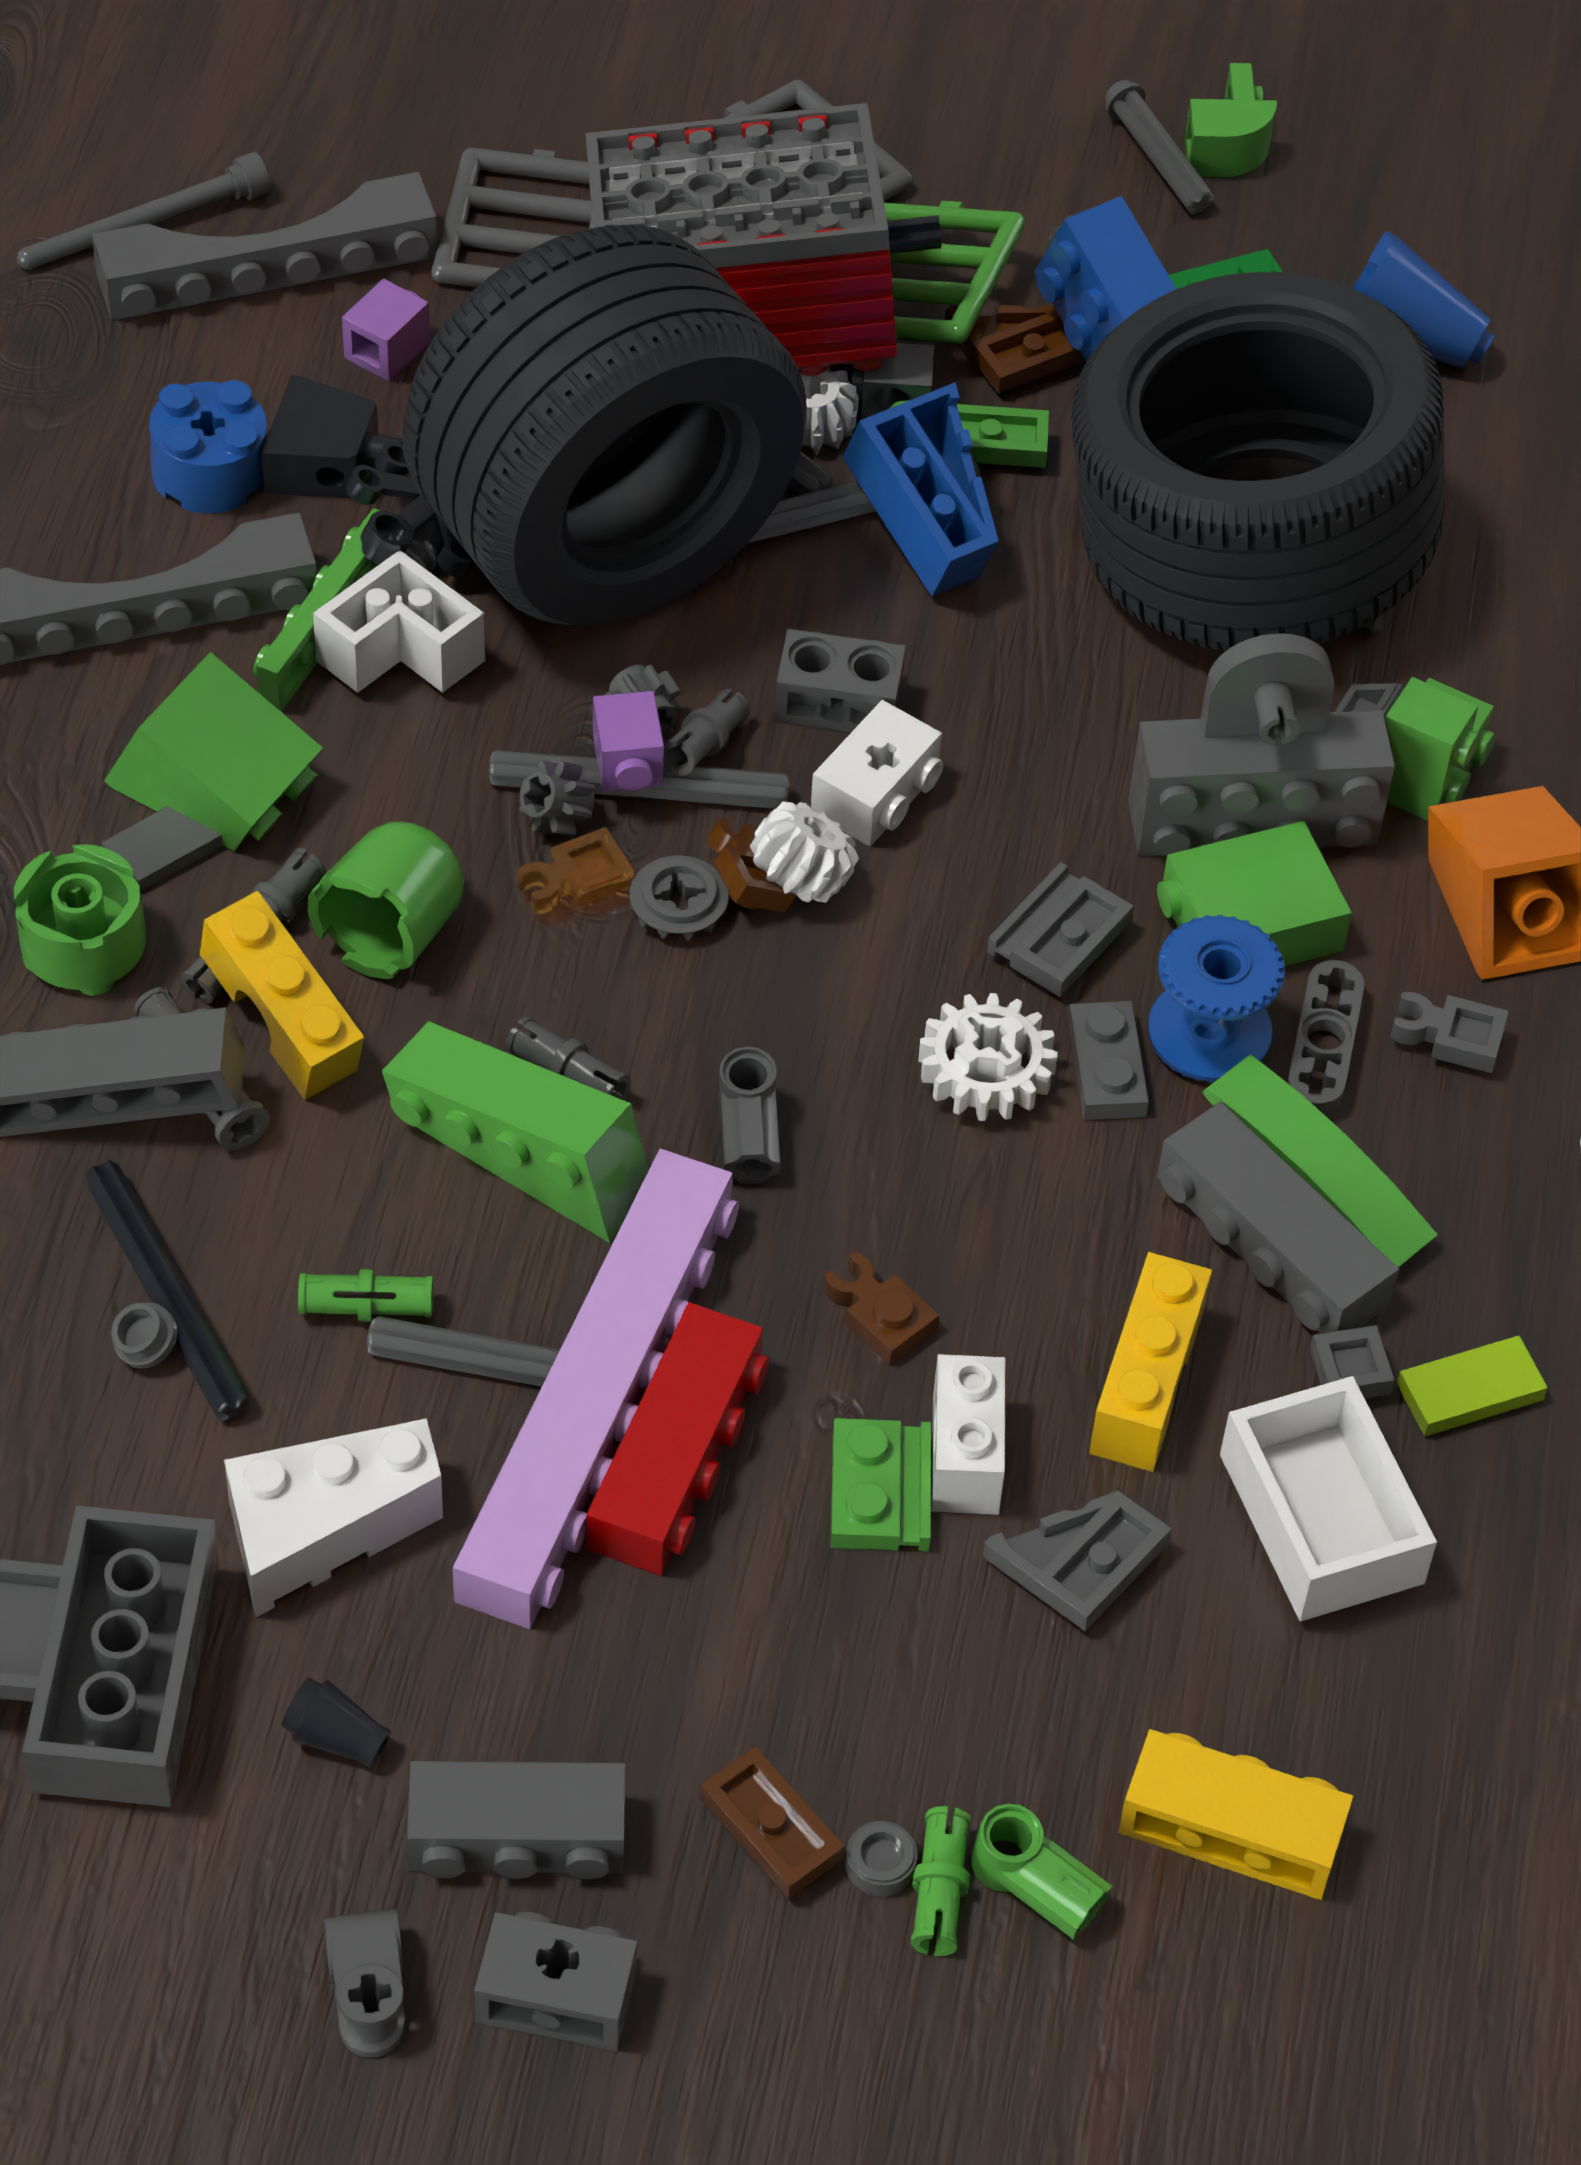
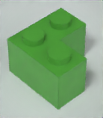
M1411 677L1385 718L1395 765L1387 803L1428 821V806L1460 801L1470 780L1471 773L1468 770L1472 764L1481 767L1493 747L1496 734L1488 730L1494 706L1434 679L1428 678L1426 682Z

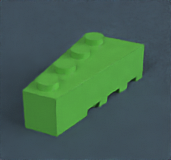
M430 1021L423 1026L382 1070L391 1098V1107L402 1121L417 1127L608 1243H611L617 1236L649 1171L631 1103Z

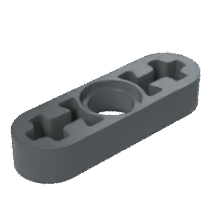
M1339 960L1321 962L1309 974L1287 1082L1328 1119L1336 1115L1341 1107L1364 991V979L1359 970L1353 965ZM1329 987L1341 989L1337 1010L1325 1008ZM1316 1031H1328L1335 1034L1342 1044L1331 1050L1320 1049L1310 1042L1308 1036ZM1313 1070L1325 1072L1321 1095L1308 1093Z

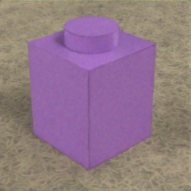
M383 278L342 316L344 358L390 382L430 344L429 302L420 298L416 293L405 290Z
M654 691L593 696V740L602 792L617 790L634 791L642 788L663 786L664 746Z

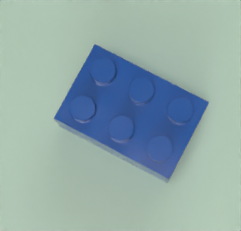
M1122 196L1066 218L1034 271L1037 286L1042 297L1047 302L1053 304L1064 323V331L1068 342L1074 349L1080 350L1086 363L1095 348L1099 346V343L1125 319L1151 301L1176 290L1175 285Z

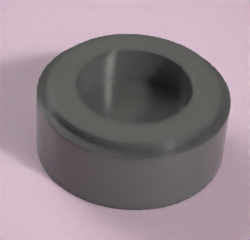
M874 1821L861 1826L852 1834L847 1844L845 1868L850 1881L855 1887L866 1894L885 1897L901 1892L911 1883L917 1864V1847L912 1836L904 1828L892 1822Z

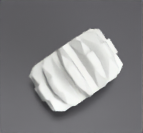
M829 366L824 373L816 377L800 373L804 383L807 404L802 446H810L816 456L823 443L834 449H839L843 437L852 436L853 429L856 426L859 403L856 386L850 384L847 371L832 372Z
M782 802L777 809L771 811L769 816L763 819L755 831V838L750 845L755 855L753 862L757 868L766 871V879L780 885L785 894L788 892L795 893L805 902H810L814 899L815 901L826 903L832 895L838 893L854 873V866L859 856L854 849L856 843L853 838L841 831V823L832 822L826 817L824 811L818 813L813 811L806 803L801 802L797 805L790 802Z

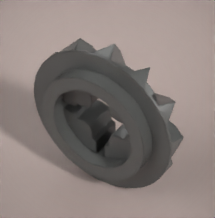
M682 855L656 859L645 865L635 875L631 883L630 910L635 911L641 929L649 927L657 929L662 940L670 933L683 934L689 942L697 931L702 930L712 933L716 921L719 918L726 917L729 891L718 870L701 859ZM673 886H677L678 893H682L684 900L688 901L686 910L676 908V904L670 901L671 894H673Z

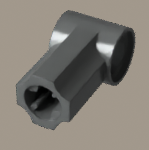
M748 1046L736 1048L726 1054L720 1065L718 1107L721 1114L724 1170L732 1172V1178L738 1180L740 1184H763L766 1179L779 1175L781 1168L776 1102L777 1068L775 1061L767 1052ZM751 1086L757 1089L744 1090L738 1087Z

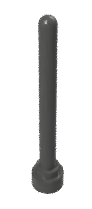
M255 151L233 159L232 166L225 168L224 175L22 248L17 254V262L23 269L31 270L93 247L92 234L146 223L153 225L232 195L236 199L246 197L248 201L257 199L271 193V182L263 160Z

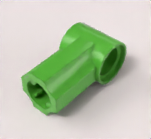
M1003 1804L994 1807L985 1815L972 1851L971 1866L975 1877L984 1886L994 1891L1013 1893L1072 1939L1078 1934H1082L1109 1897L1113 1886L1043 1834L1044 1831L1040 1820L1031 1810L1016 1804ZM1000 1840L1009 1841L1017 1845L1022 1854L1016 1856L1005 1855L997 1851L992 1842Z

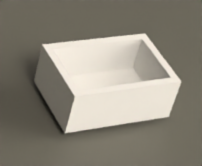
M1353 1376L1229 1412L1220 1456L1300 1622L1425 1584L1437 1541Z

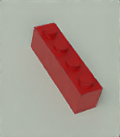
M688 1302L586 1514V1550L661 1577L672 1554L680 1556L684 1554L695 1526V1517L691 1516L698 1499L708 1501L716 1486L721 1464L716 1462L722 1446L725 1445L732 1448L741 1432L745 1418V1409L741 1408L747 1393L757 1395L764 1383L770 1358L761 1355L763 1327Z

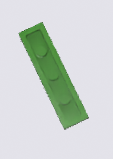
M373 508L359 527L355 526L350 529L339 555L330 566L325 565L320 569L314 581L313 590L301 605L296 604L291 608L286 617L283 630L272 645H264L256 657L253 674L258 681V693L281 712L318 663L315 652L313 613L378 566V564L371 562L363 554L360 538L371 515L380 511Z

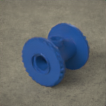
M1205 915L1203 918H1193L1191 921L1181 924L1180 927L1174 929L1167 937L1160 950L1158 972L1161 983L1166 991L1158 997L1152 1006L1148 1020V1035L1155 1053L1164 1064L1171 1067V1070L1181 1073L1186 1078H1195V1081L1204 1080L1213 1083L1250 1054L1260 1062L1266 1057L1272 1040V1023L1266 1008L1277 998L1281 991L1285 975L1284 960L1277 944L1274 943L1270 935L1264 933L1259 926L1250 924L1247 920L1242 921L1234 916L1224 917L1223 915L1211 917L1210 915Z

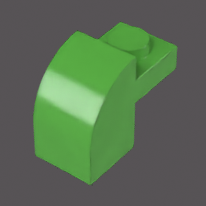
M1230 63L1225 99H1190L1185 134L1186 158L1200 177H1234L1257 168L1268 156L1277 101L1263 100L1262 86H1254L1251 63Z

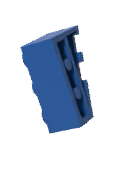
M956 382L860 420L842 457L931 597L980 577L999 542L982 478L976 477L969 452L972 447L969 430H963L957 407L960 397Z

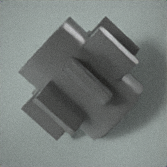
M634 665L622 670L613 678L609 687L610 692L606 693V695L654 691L661 734H664L672 727L677 717L676 712H679L681 709L674 699L681 693L680 689L668 671L657 674L652 665H647V667Z
M539 761V772H534L526 779H523L520 790V812H525L530 817L535 818L532 823V831L574 836L576 834L575 825L585 822L592 816L595 785L588 784L580 779L583 770L581 765L563 761L560 763Z

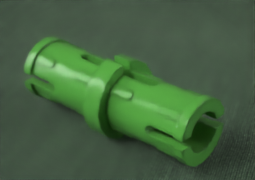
M360 1268L359 1275H313L300 1273L299 1314L358 1315V1321L372 1322L373 1315H415L432 1318L433 1276L374 1275V1269ZM338 1291L396 1293V1298H339L336 1296V1293Z
M948 1806L933 1807L925 1814L926 1830L922 1863L915 1867L912 1883L913 1888L918 1893L914 1933L911 1935V1946L916 1951L927 1955L929 1939L933 1938L935 1927L937 1935L934 1956H947L957 1950L958 1942L956 1936L960 1898L967 1894L970 1874L964 1869V1860L971 1816L962 1809L955 1808L953 1823L949 1824L948 1834H946Z

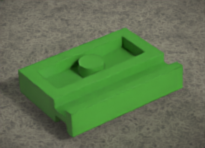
M834 1418L830 1548L898 1550L899 1545L919 1546V1551L929 1552L931 1538V1422H921L920 1427L901 1426V1421Z

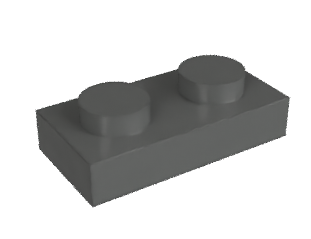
M1132 1001L1070 1004L1068 1026L1083 1120L1146 1117L1149 1100Z

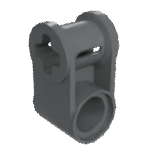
M397 1909L325 1917L324 1929L330 1983H334L339 2032L343 2044L351 2052L362 2057L376 2058L389 2054L401 2042L405 2029L401 1976L403 1974V1960ZM370 2008L378 2010L374 2013H365V2010Z

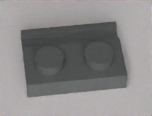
M1060 862L989 936L987 953L994 957L999 953L1010 960V967L1061 997L1132 921L1134 905L1084 875L1078 879L1068 873V866Z

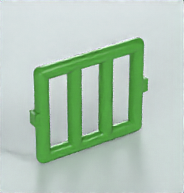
M941 201L939 207L884 203L887 221L939 215L940 229L996 233L990 247L942 244L941 249L890 254L891 263L978 269L970 284L892 278L894 301L958 305L952 320L894 316L896 343L900 339L951 344L965 342L1024 230L1025 219L1023 215L1010 211L963 208L962 202Z

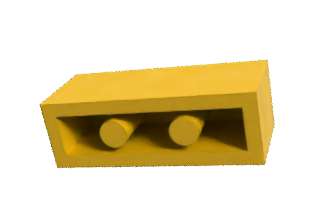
M1149 1729L1124 1801L1118 1833L1322 1900L1354 1795L1338 1791L1334 1785L1323 1779L1315 1777L1299 1778L1271 1769L1265 1762L1252 1756H1231L1204 1747L1196 1739L1185 1734H1164Z

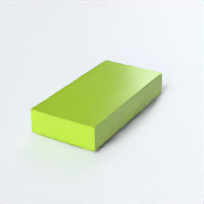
M1519 1335L1402 1370L1397 1380V1385L1424 1437L1543 1401L1548 1389Z

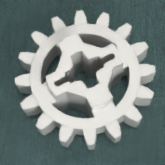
M990 993L987 1003L984 1005H978L971 994L964 995L963 1009L958 1011L954 1006L945 1003L941 1007L940 1020L929 1018L926 1022L925 1038H920L918 1061L922 1063V1083H934L933 1099L935 1101H941L951 1096L954 1099L953 1113L960 1115L970 1106L976 1108L979 1121L986 1120L989 1109H998L1005 1120L1011 1119L1013 1104L1018 1103L1021 1107L1030 1111L1034 1108L1036 1093L1047 1095L1050 1090L1051 1076L1055 1075L1058 1053L1053 1050L1054 1032L1052 1030L1041 1031L1042 1015L1039 1012L1026 1017L1021 1015V1000L1015 999L1006 1008L999 1006V999L996 993ZM950 1045L955 1048L954 1059L949 1061L946 1053ZM1023 1053H1026L1029 1060L1026 1068L1021 1066Z

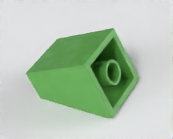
M210 652L137 729L104 782L114 790L157 812L167 806L221 834L222 846L235 851L249 834L259 841L282 815V812L275 806L285 795L295 802L318 775L310 766L323 747Z

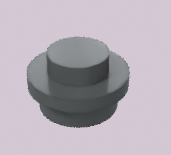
M135 1303L127 1306L117 1315L111 1330L114 1350L118 1357L129 1366L140 1369L150 1368L162 1362L172 1351L178 1334L177 1324L173 1315L156 1303Z

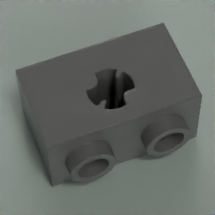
M495 1912L474 1989L475 2022L618 2052L637 1974V1941L626 1939L621 1933L607 1927L592 1926L581 1930L554 1924L549 1918L533 1912H519L514 1916ZM555 1971H563L560 1979H553Z

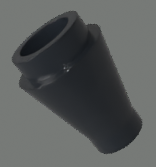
M310 1677L300 1686L281 1723L282 1728L294 1734L293 1742L359 1761L370 1768L378 1760L392 1732L375 1721L328 1679L321 1684Z

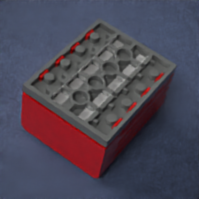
M868 103L585 133L593 228L613 225H644L671 232L693 245L709 260L731 288L785 347L793 358L799 373L816 377L824 373L828 366L850 363L855 369L872 371L880 368L885 360L897 358L890 254L941 249L939 215L887 221Z

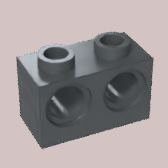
M787 629L776 682L774 721L852 732L881 700L898 708L903 684L906 645L829 635L821 632Z

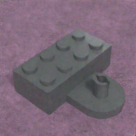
M1268 634L1236 644L1225 651L1214 662L1209 671L1201 719L1140 721L1128 797L1138 856L1162 855L1167 857L1168 854L1300 821L1306 823L1317 847L1342 846L1354 848L1361 845H1377L1395 767L1383 711L1330 712L1334 693V678L1330 660L1324 649L1308 638L1293 634Z
M76 1505L63 1565L0 1559V1699L33 1702L22 1751L30 1793L164 1807L172 1806L219 1565L214 1519Z

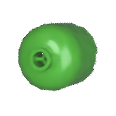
M388 822L369 831L322 877L308 895V915L314 931L320 939L329 934L333 941L346 952L341 961L347 967L368 977L391 979L400 970L412 966L458 908L463 898V872L454 852L433 831L416 823Z

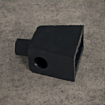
M291 375L261 451L264 492L284 495L351 498L345 490V485L354 468L359 465L375 468V460L385 443L397 442L403 444L401 438L378 434L377 405L371 399L301 376Z

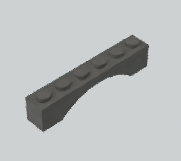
M414 172L364 182L352 195L327 212L298 225L268 233L244 236H201L175 232L146 223L92 234L96 275L111 321L432 259L435 258L437 251L436 214L420 173Z
M300 512L242 523L226 539L201 556L168 571L134 580L108 583L63 582L35 577L8 567L1 568L0 665L108 643H118L124 640L160 633L176 632L212 623L233 621L264 613L290 610L296 604L301 605L313 590L317 574L316 562Z

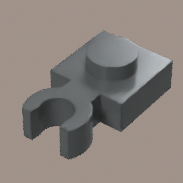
M1402 992L1397 1013L1413 1017L1416 1020L1410 1021L1395 1017L1390 1038L1405 1045H1415L1423 1041L1434 1043L1431 1058L1492 1073L1509 1010L1447 995L1444 1008L1433 1006L1428 998L1419 993Z

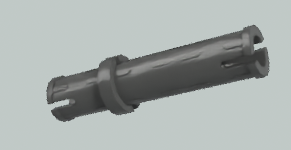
M303 848L295 849L291 853L290 858L268 882H260L250 891V894L257 890L284 927L296 916V913H294L295 907L326 874L324 865L313 853L304 863L302 862L307 855V850ZM201 956L180 976L181 984L194 998L202 989L205 990L200 996V1001L203 1003H211L223 988Z

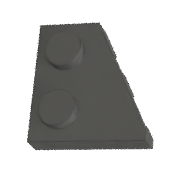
M1116 1491L1089 1501L1085 1507L1079 1510H1063L1040 1518L1039 1528L1009 1539H1005L1002 1532L990 1536L984 1542L983 1558L1086 1631L1170 1544L1172 1528L1120 1491Z

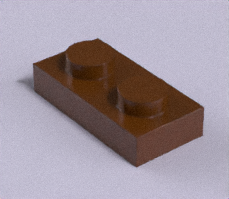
M756 1746L700 1784L699 1798L788 1899L844 1860V1844Z

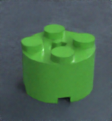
M90 844L72 845V853L54 857L52 850L37 856L26 865L14 886V909L23 963L28 970L32 971L39 978L57 987L80 990L82 993L90 996L104 994L113 987L115 981L125 976L135 967L142 957L146 945L142 895L134 875V870L121 855L101 846Z

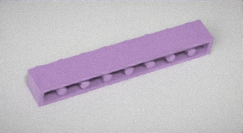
M661 1148L659 1149L453 1566L455 1603L527 1629H531L541 1606L550 1609L555 1603L564 1577V1570L560 1566L568 1551L577 1553L580 1550L586 1537V1512L596 1495L613 1460L612 1457L632 1421L644 1390L647 1389L664 1354L665 1346L669 1338L672 1337L683 1315L693 1288L703 1289L708 1282L715 1261V1252L711 1250L718 1236L727 1239L734 1227L739 1210V1202L731 1199L732 1172Z

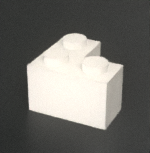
M401 550L397 551L313 613L316 661L357 693L400 661L443 693L485 661L484 612Z

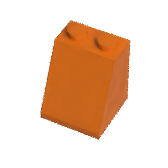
M1539 786L1428 806V861L1476 973L1481 980L1581 961V827L1546 788Z

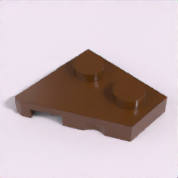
M958 305L946 308L945 320H952ZM998 305L997 315L979 316L967 340L960 344L998 394L1085 361L1080 350L1074 349L1068 342L1064 331V323L1053 305H1041L1038 308H1025L1020 305Z

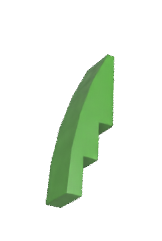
M1251 1054L1202 1092L1212 1106L1221 1101L1397 1267L1401 1266L1438 1235L1397 1186L1340 1128L1300 1092Z

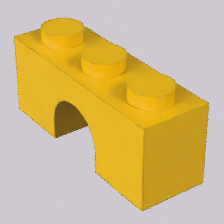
M258 890L204 919L200 956L234 1003L247 995L255 1003L269 1029L271 1037L269 1052L304 1100L358 1071L364 1035Z
M1148 1252L1096 1410L1089 1454L1147 1471H1154L1170 1421L1183 1366L1188 1364L1204 1314L1212 1269Z

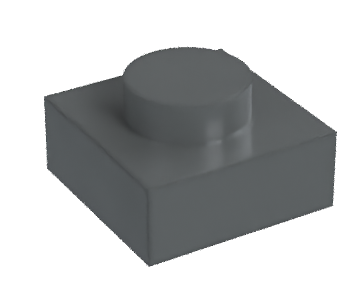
M1377 1325L1313 1335L1310 1352L1321 1385L1353 1376L1364 1399L1391 1394L1394 1377Z

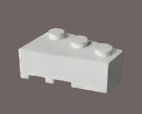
M427 1418L224 1460L229 1504L255 1618L275 1608L274 1601L306 1583L309 1582L313 1588L331 1578V1570L363 1553L371 1557L443 1518L441 1472Z

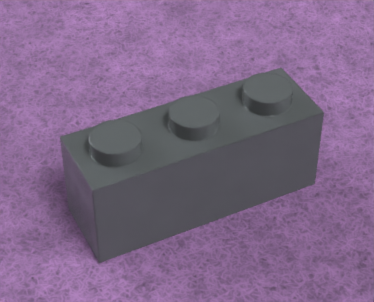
M410 1761L407 1828L409 1871H421L436 1878H452L464 1872H496L502 1877L511 1879L527 1878L535 1873H568L570 1876L579 1879H597L608 1873H623L625 1763Z

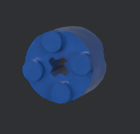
M229 380L224 383L196 382L187 385L170 384L159 392L158 402L151 412L149 421L151 475L156 490L165 499L167 493L180 500L181 508L195 513L225 512L247 502V496L257 488L260 490L263 485L261 451L267 438L266 416L261 405L252 397L251 388L244 382Z

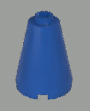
M1385 231L1368 259V264L1352 289L1364 293L1403 318L1422 338L1435 362L1464 369L1468 360L1479 365L1495 334L1486 330L1491 319L1398 236Z

